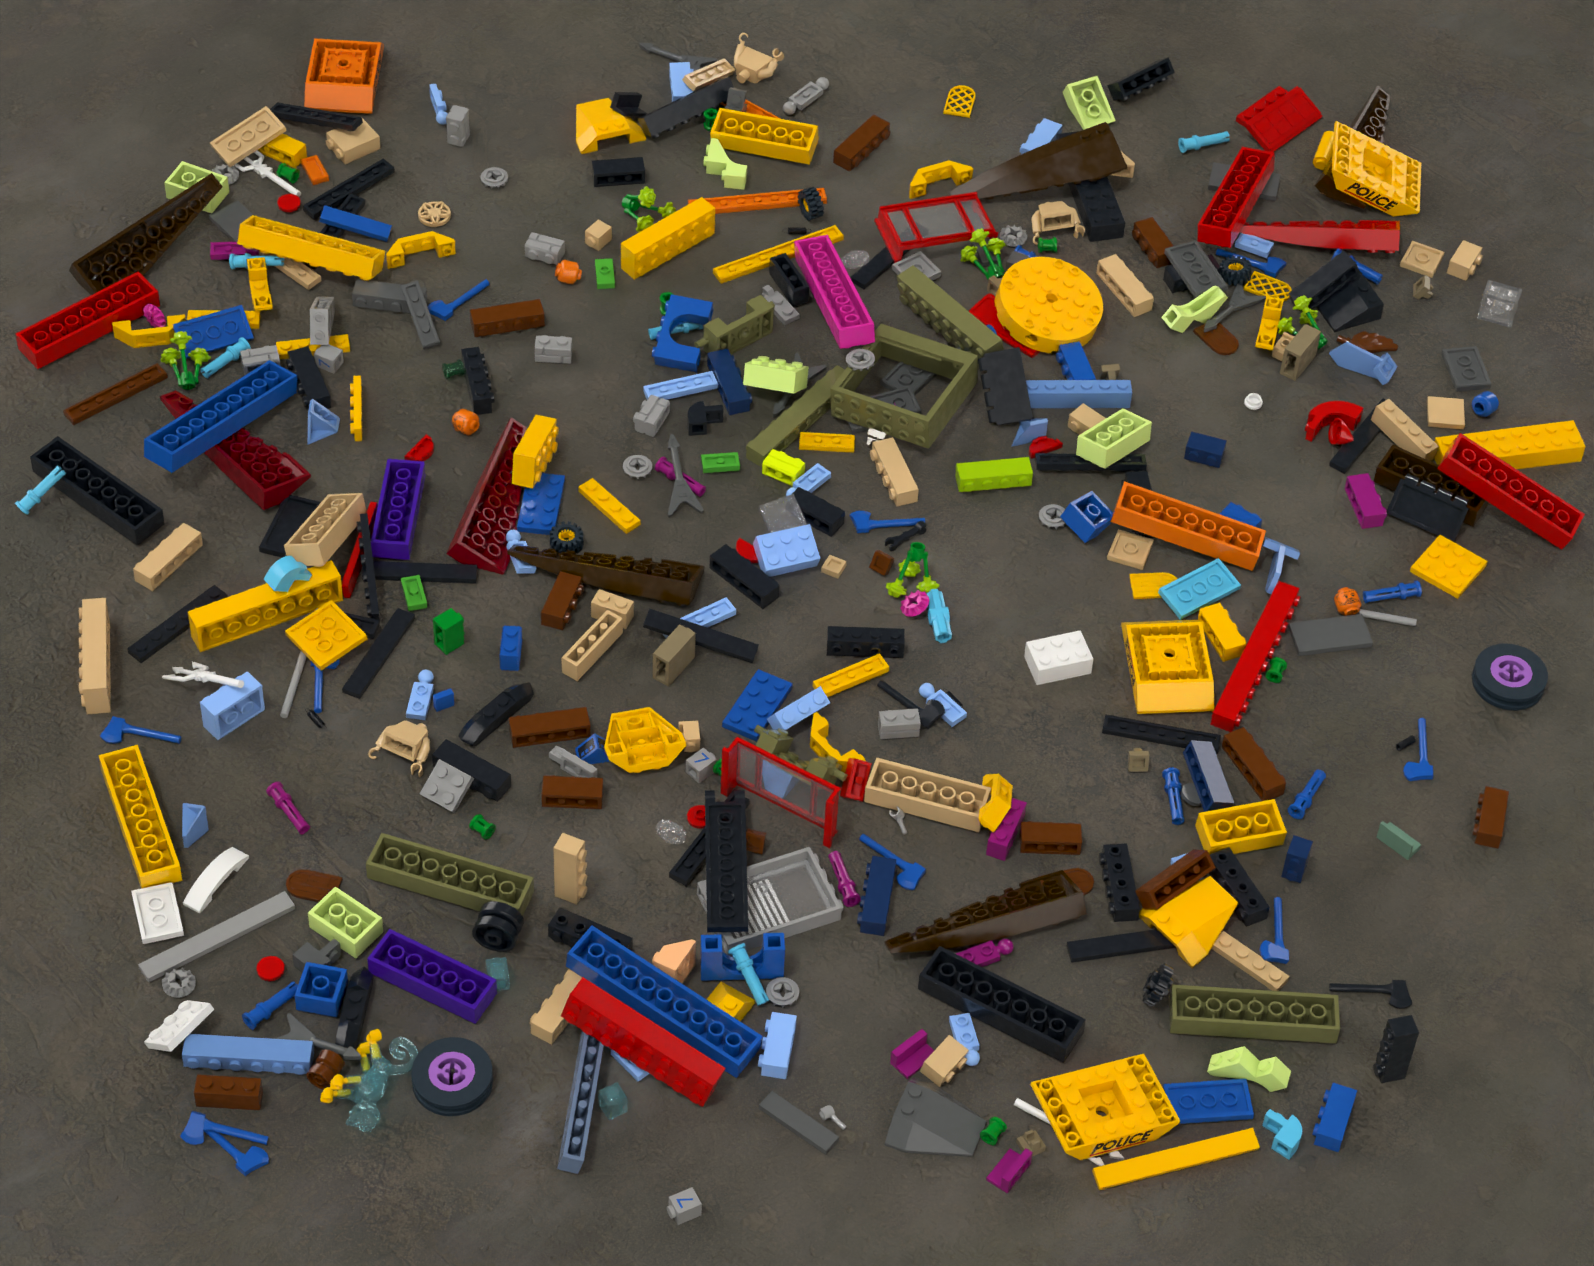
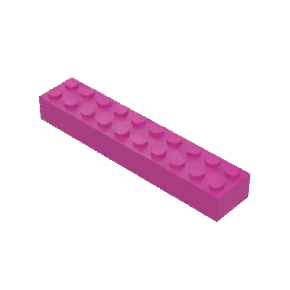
M823 235L794 241L795 260L839 348L847 349L852 346L874 343V323L829 236Z

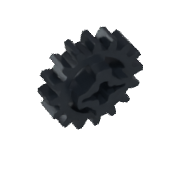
M1163 963L1157 970L1155 969L1149 974L1143 987V991H1145L1143 1003L1152 1007L1156 1005V1002L1162 1000L1164 996H1167L1173 983L1171 978L1174 970L1173 967Z

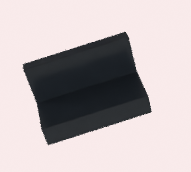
M615 92L610 108L623 116H644L647 114L638 108L642 98L640 93Z

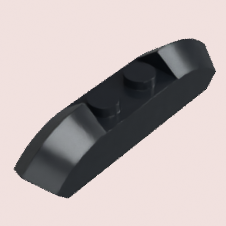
M531 683L515 684L500 693L466 723L458 735L461 741L471 746H477L531 700L534 695Z
M365 966L354 972L350 978L335 1041L336 1045L345 1048L351 1046L355 1050L358 1048L374 975Z

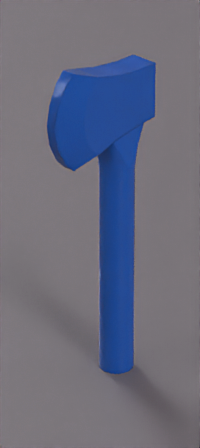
M1219 248L1216 251V255L1224 258L1229 257L1231 259V256L1235 258L1240 256V259L1244 257ZM1244 257L1250 261L1252 267L1264 271L1265 275L1274 278L1286 266V262L1277 257H1268L1267 263Z
M485 279L447 305L442 300L430 303L428 305L429 313L446 321L453 316V311L458 306L489 286V281Z
M855 511L850 514L857 533H869V530L875 528L915 526L919 521L925 522V518L870 520L871 513L867 511Z
M340 658L326 668L335 669L339 665ZM311 661V666H314L315 669L314 712L321 713L323 670L320 671Z
M114 716L100 735L102 740L112 744L122 742L123 733H131L178 744L181 742V736L132 726L126 723L125 719Z
M1425 718L1418 719L1419 763L1407 762L1404 766L1403 773L1408 781L1433 779V765H1430L1427 759Z
M862 834L859 838L861 842L885 858L896 859V865L903 870L902 873L896 876L898 884L905 889L915 890L919 880L926 873V869L916 862L911 864L902 860L867 835Z
M1276 897L1274 898L1275 943L1267 940L1263 941L1260 945V954L1265 961L1287 964L1289 961V950L1285 949L1283 943L1282 899Z
M195 1111L191 1112L189 1121L180 1135L185 1142L193 1145L204 1142V1130L267 1145L269 1138L261 1134L212 1122L206 1118V1114Z
M204 1130L206 1134L235 1159L236 1168L244 1176L269 1163L268 1154L262 1148L252 1146L244 1154L237 1150L220 1133Z

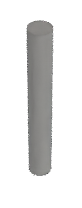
M1360 609L1359 612L1365 618L1416 626L1417 619L1363 609Z

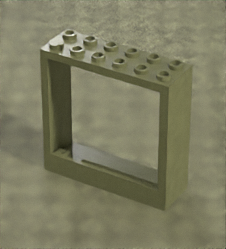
M880 324L875 330V342L862 347V349L869 350L874 354V365L883 356L953 380L927 415L924 416L854 392L872 367H869V370L862 369V371L860 369L854 371L853 368L847 367L830 389L831 416L866 428H873L892 437L929 449L978 383V355Z

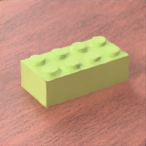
M1122 408L1078 436L1076 455L1099 467L1107 468L1150 441L1152 422Z

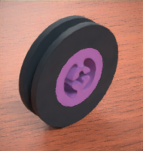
M1496 644L1484 649L1478 655L1472 672V683L1478 695L1489 704L1505 710H1523L1538 703L1543 696L1548 680L1547 668L1540 657L1529 649L1515 644Z
M448 1037L428 1044L418 1053L411 1069L412 1087L416 1099L427 1110L442 1116H460L474 1111L486 1101L493 1086L492 1063L488 1054L481 1046L464 1038ZM451 1068H454L455 1073L453 1075L454 1085H450Z

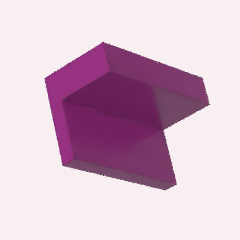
M923 1029L891 1051L890 1064L906 1079H909L918 1072L925 1060L934 1052L927 1044L928 1034Z
M1025 1148L1021 1154H1018L1014 1150L1009 1149L986 1177V1180L1008 1193L1030 1166L1033 1152Z

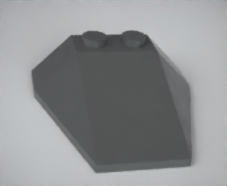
M913 1077L908 1081L895 1110L885 1146L904 1153L972 1157L980 1140V1132L984 1130L987 1121L936 1084Z

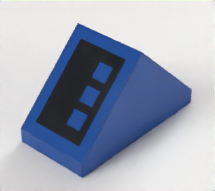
M595 733L575 748L576 756L589 764L611 762L604 749L606 739Z

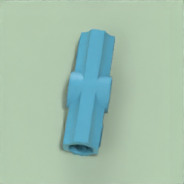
M931 589L930 592L926 593L929 597V624L933 627L935 640L940 643H946L952 639L949 609L945 607L943 593L938 589Z

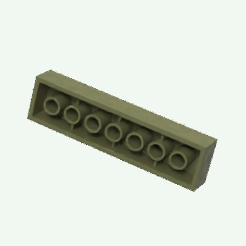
M914 265L897 275L900 301L904 305H908L914 314L922 317L925 323H929L937 333H941L947 342H951L957 349L978 355V359L984 358L985 353L1004 350L1003 341L998 335Z
M381 833L366 862L367 878L476 911H480L483 904L487 902L498 901L516 908L523 916L534 893V877Z
M1172 985L1169 997L1170 1033L1337 1043L1340 1032L1338 995Z

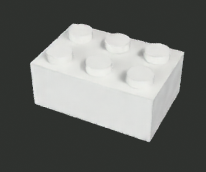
M1081 630L1026 642L1024 657L1036 685L1091 674L1093 657Z

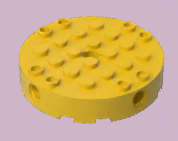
M1050 257L1027 258L1012 265L1005 272L995 297L997 317L1001 325L1005 326L1010 331V335L1021 344L1045 353L1058 351L1061 344L1080 341L1081 346L1087 344L1095 334L1103 313L1102 297L1092 279L1078 267L1061 259Z

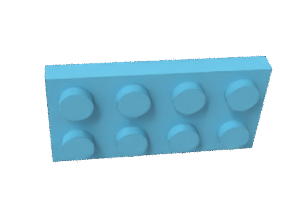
M1218 558L1159 588L1158 593L1181 620L1199 611L1200 608H1204L1239 590L1241 584Z

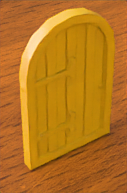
M1163 572L1129 574L1133 599L1162 598L1158 593L1159 588L1178 579L1170 573Z

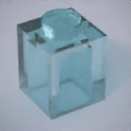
M506 957L486 959V974L497 980V991L510 989Z
M618 1082L598 1091L599 1106L608 1120L627 1112V1096Z

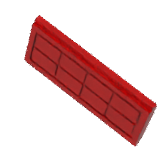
M1296 86L1244 124L1265 151L1274 152L1323 116L1301 87Z
M991 293L985 295L969 310L984 325H991L1002 341L1012 347H1020V351L1031 358L1040 352L1015 340L1010 335V331L1001 325L995 307L996 296Z

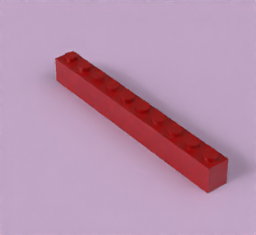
M1278 580L1213 711L1210 725L1228 732H1233L1235 726L1239 727L1243 717L1241 714L1242 712L1246 713L1249 706L1248 700H1252L1256 691L1254 687L1255 685H1260L1262 680L1261 673L1266 672L1269 665L1267 661L1273 658L1275 653L1274 647L1280 644L1282 638L1280 634L1281 632L1285 633L1288 626L1287 620L1292 619L1295 611L1293 608L1299 605L1301 599L1298 596L1300 588Z

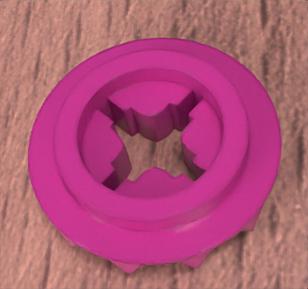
M147 304L143 311L150 325L154 326V328L166 327V319L161 310L152 304Z
M919 590L915 593L911 592L909 596H905V600L901 601L902 606L900 609L905 616H917L927 608L929 597L925 592Z

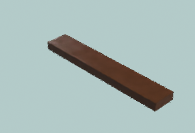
M157 363L63 410V413L73 425H76L167 379V373Z

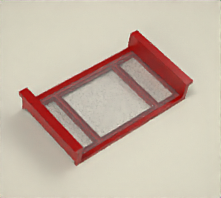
M972 192L880 206L878 218H875L874 222L894 262L902 260L903 250L968 241L972 238V233L983 228L984 232L989 231L987 235L989 239L997 238L998 232L995 231L977 196L978 193Z
M736 737L728 748L724 747L722 749L721 794L728 797L735 786L738 785L823 828V845L831 848L832 839L839 831L836 827L840 787L739 737Z

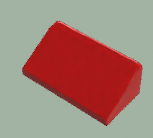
M856 758L848 759L845 771L847 778L842 783L841 797L863 802L872 763Z

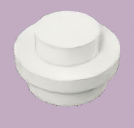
M1250 393L1244 401L1245 406L1252 410L1261 408L1263 403L1261 396L1257 393Z

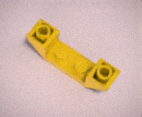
M950 160L920 168L910 183L909 198L913 199L926 195L927 184L950 177L956 186L962 185L972 179L973 168Z
M433 231L398 238L386 253L387 268L404 266V255L435 249L439 258L456 254L455 240Z
M265 257L247 259L254 311L271 310L273 306L267 281Z
M1266 296L1255 347L1273 351L1284 299Z
M185 314L167 316V327L132 330L130 320L112 322L114 338L133 348L168 345L172 343L170 339L174 338L173 324L186 320Z
M817 712L813 714L810 748L819 757L832 756L838 760L837 763L843 766L841 771L844 773L849 758L866 761L854 749L841 756L839 751L834 749L826 739L829 729L827 719L821 717Z
M986 774L983 776L982 785L991 788V800L980 808L979 821L983 827L994 832L1011 808L1013 785L1000 774Z

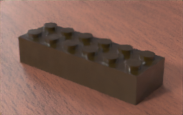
M1396 445L1391 446L1377 466L1374 477L1375 483L1396 491L1400 479L1404 480L1406 475L1410 474L1420 479L1417 486H1420L1422 480L1437 486L1434 492L1436 494L1439 488L1454 493L1452 501H1454L1456 495L1468 499L1467 507L1470 509L1463 523L1474 527L1489 505V502L1438 470V464Z

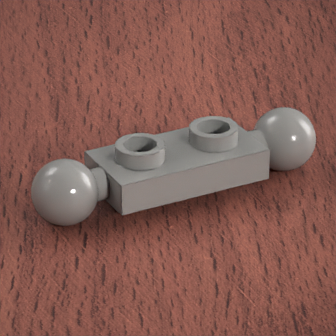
M820 77L817 79L816 84L809 82L789 97L788 102L784 103L783 112L787 115H792L795 113L796 108L802 110L823 95V90L829 87L828 79Z

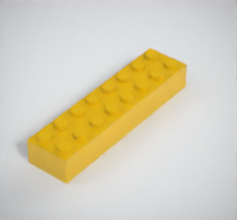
M254 215L240 223L237 244L243 245L246 249L255 248L261 253H273L280 258H292L295 262H307L313 267H325L328 271H340L346 276L355 275L366 281L374 278L383 268L385 250Z
M1574 420L1463 434L1515 469L1580 462L1586 447ZM1458 435L1435 437L1434 442L1439 446L1434 457L1436 464H1440L1450 444Z
M332 560L326 562L324 566L308 568L307 570L312 574L309 581L294 580L288 592L274 591L266 583L188 611L191 637L199 652L311 613L330 600L334 603L343 601L341 575Z
M138 745L99 755L101 771L141 889L182 881L180 864Z

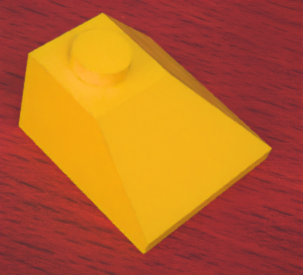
M721 981L706 999L740 1022L756 1002L751 997Z

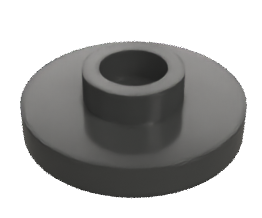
M1194 783L1185 784L1181 789L1182 798L1190 805L1201 806L1202 804Z

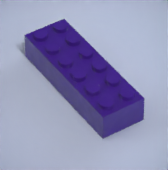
M387 459L371 538L372 557L410 560L426 477L425 462Z
M391 929L388 930L367 958L368 970L374 976L474 1024L477 1023L497 995L496 979Z

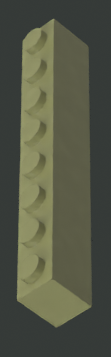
M837 365L832 370H829L821 380H818L800 399L795 400L790 408L784 410L781 416L773 420L754 440L749 441L746 446V458L762 468L764 459L772 449L784 451L800 436V432H805L831 408L830 389L845 369Z

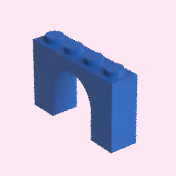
M671 294L670 300L666 301L665 304L666 314L661 318L660 326H662L661 332L658 331L656 342L658 343L657 347H653L652 357H654L655 365L697 372L701 359L700 348L680 345L670 335L673 329L680 324L695 323L705 325L711 321L714 312L713 302Z
M763 933L762 949L757 954L749 957L754 961L752 966L759 979L784 977V933ZM722 934L701 935V981L745 979L742 972L736 969L737 964L734 958L722 951Z

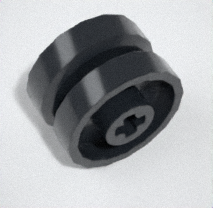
M498 901L487 902L480 909L478 919L472 929V936L476 942L489 950L497 952L510 951L517 942L518 934L524 924V918L516 908Z

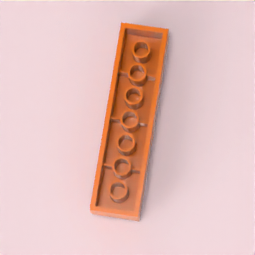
M1125 481L1111 522L1216 559L1219 558L1222 561L1253 571L1259 558L1266 530Z

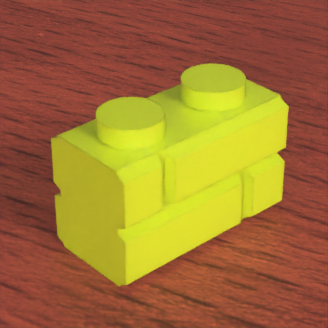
M774 449L771 450L762 463V474L792 487L793 482L805 473V463L801 459L790 457L786 453Z

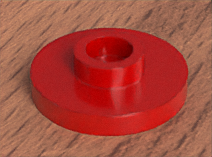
M285 194L279 197L277 205L283 212H294L300 208L301 201L297 195Z
M696 805L689 809L687 821L692 827L698 829L705 827L704 805Z
M276 956L262 958L256 967L258 976L265 981L277 980L285 971L283 961Z

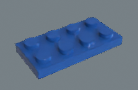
M242 305L173 324L175 333L186 331L187 335L192 337V340H188V343H186V359L191 358L188 356V353L198 347L204 348L209 353L233 346L241 337L247 341L254 339Z
M542 473L540 482H537L534 488L525 487L517 524L518 532L550 535L551 528L553 526L556 527L565 475Z
M758 669L723 720L722 727L757 742L760 735L754 732L755 727L760 725L766 729L769 724L767 718L778 711L792 690L793 683Z
M1247 1079L1163 1084V1089L1180 1119L1179 1124L1253 1119L1254 1112Z

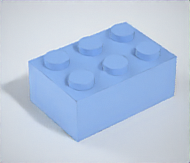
M810 524L755 537L753 542L760 569L768 577L816 567L820 561V555Z
M245 672L235 678L244 681L242 688L225 685L200 701L203 727L217 740L265 710L262 685L249 672Z

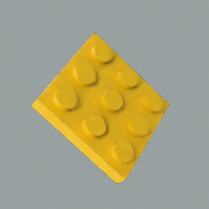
M1439 535L1411 566L1410 572L1458 599L1484 570L1488 561Z
M332 600L285 630L286 636L320 671L367 640V635Z

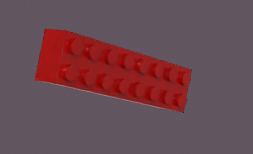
M1247 147L1240 149L1198 223V242L1221 247H1232L1274 171L1275 153Z
M138 271L17 332L18 349L37 369H40L112 332V322L133 321L143 316V309L147 304L160 307L158 290Z
M1461 433L1450 444L1437 468L1561 550L1572 540L1585 515Z
M584 977L581 978L570 993L561 1013V1017L568 1023L577 1026L585 1034L591 1035L604 1046L616 1051L621 1057L630 1060L638 1068L647 1071L657 1080L669 1085L674 1091L680 1092L701 1107L705 1105L716 1089L726 1069Z

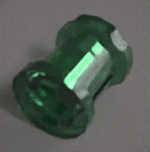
M460 359L454 363L442 364L443 374L446 379L457 374L464 375V366Z

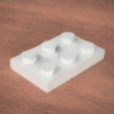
M172 882L131 891L143 944L184 936Z
M184 1001L178 1006L176 1012L164 1019V1023L158 1029L153 1030L149 1034V1038L144 1043L149 1049L171 1052L214 1008L210 1003Z

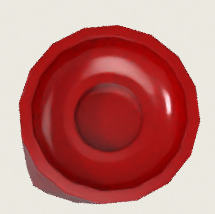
M1335 418L1328 431L1330 444L1342 445L1354 441L1353 435L1346 423L1340 418Z

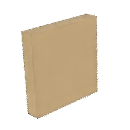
M1412 241L1400 262V267L1432 278L1445 252Z
M1428 396V427L1464 429V399Z
M1118 529L1107 555V560L1143 570L1154 540Z

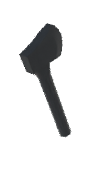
M883 680L879 681L877 685L908 709H918L920 724L927 729L946 713L942 703L937 700H928L925 708L922 709Z
M1392 980V983L1385 985L1329 983V991L1384 993L1391 995L1389 1005L1395 1008L1403 1009L1412 1005L1406 980Z

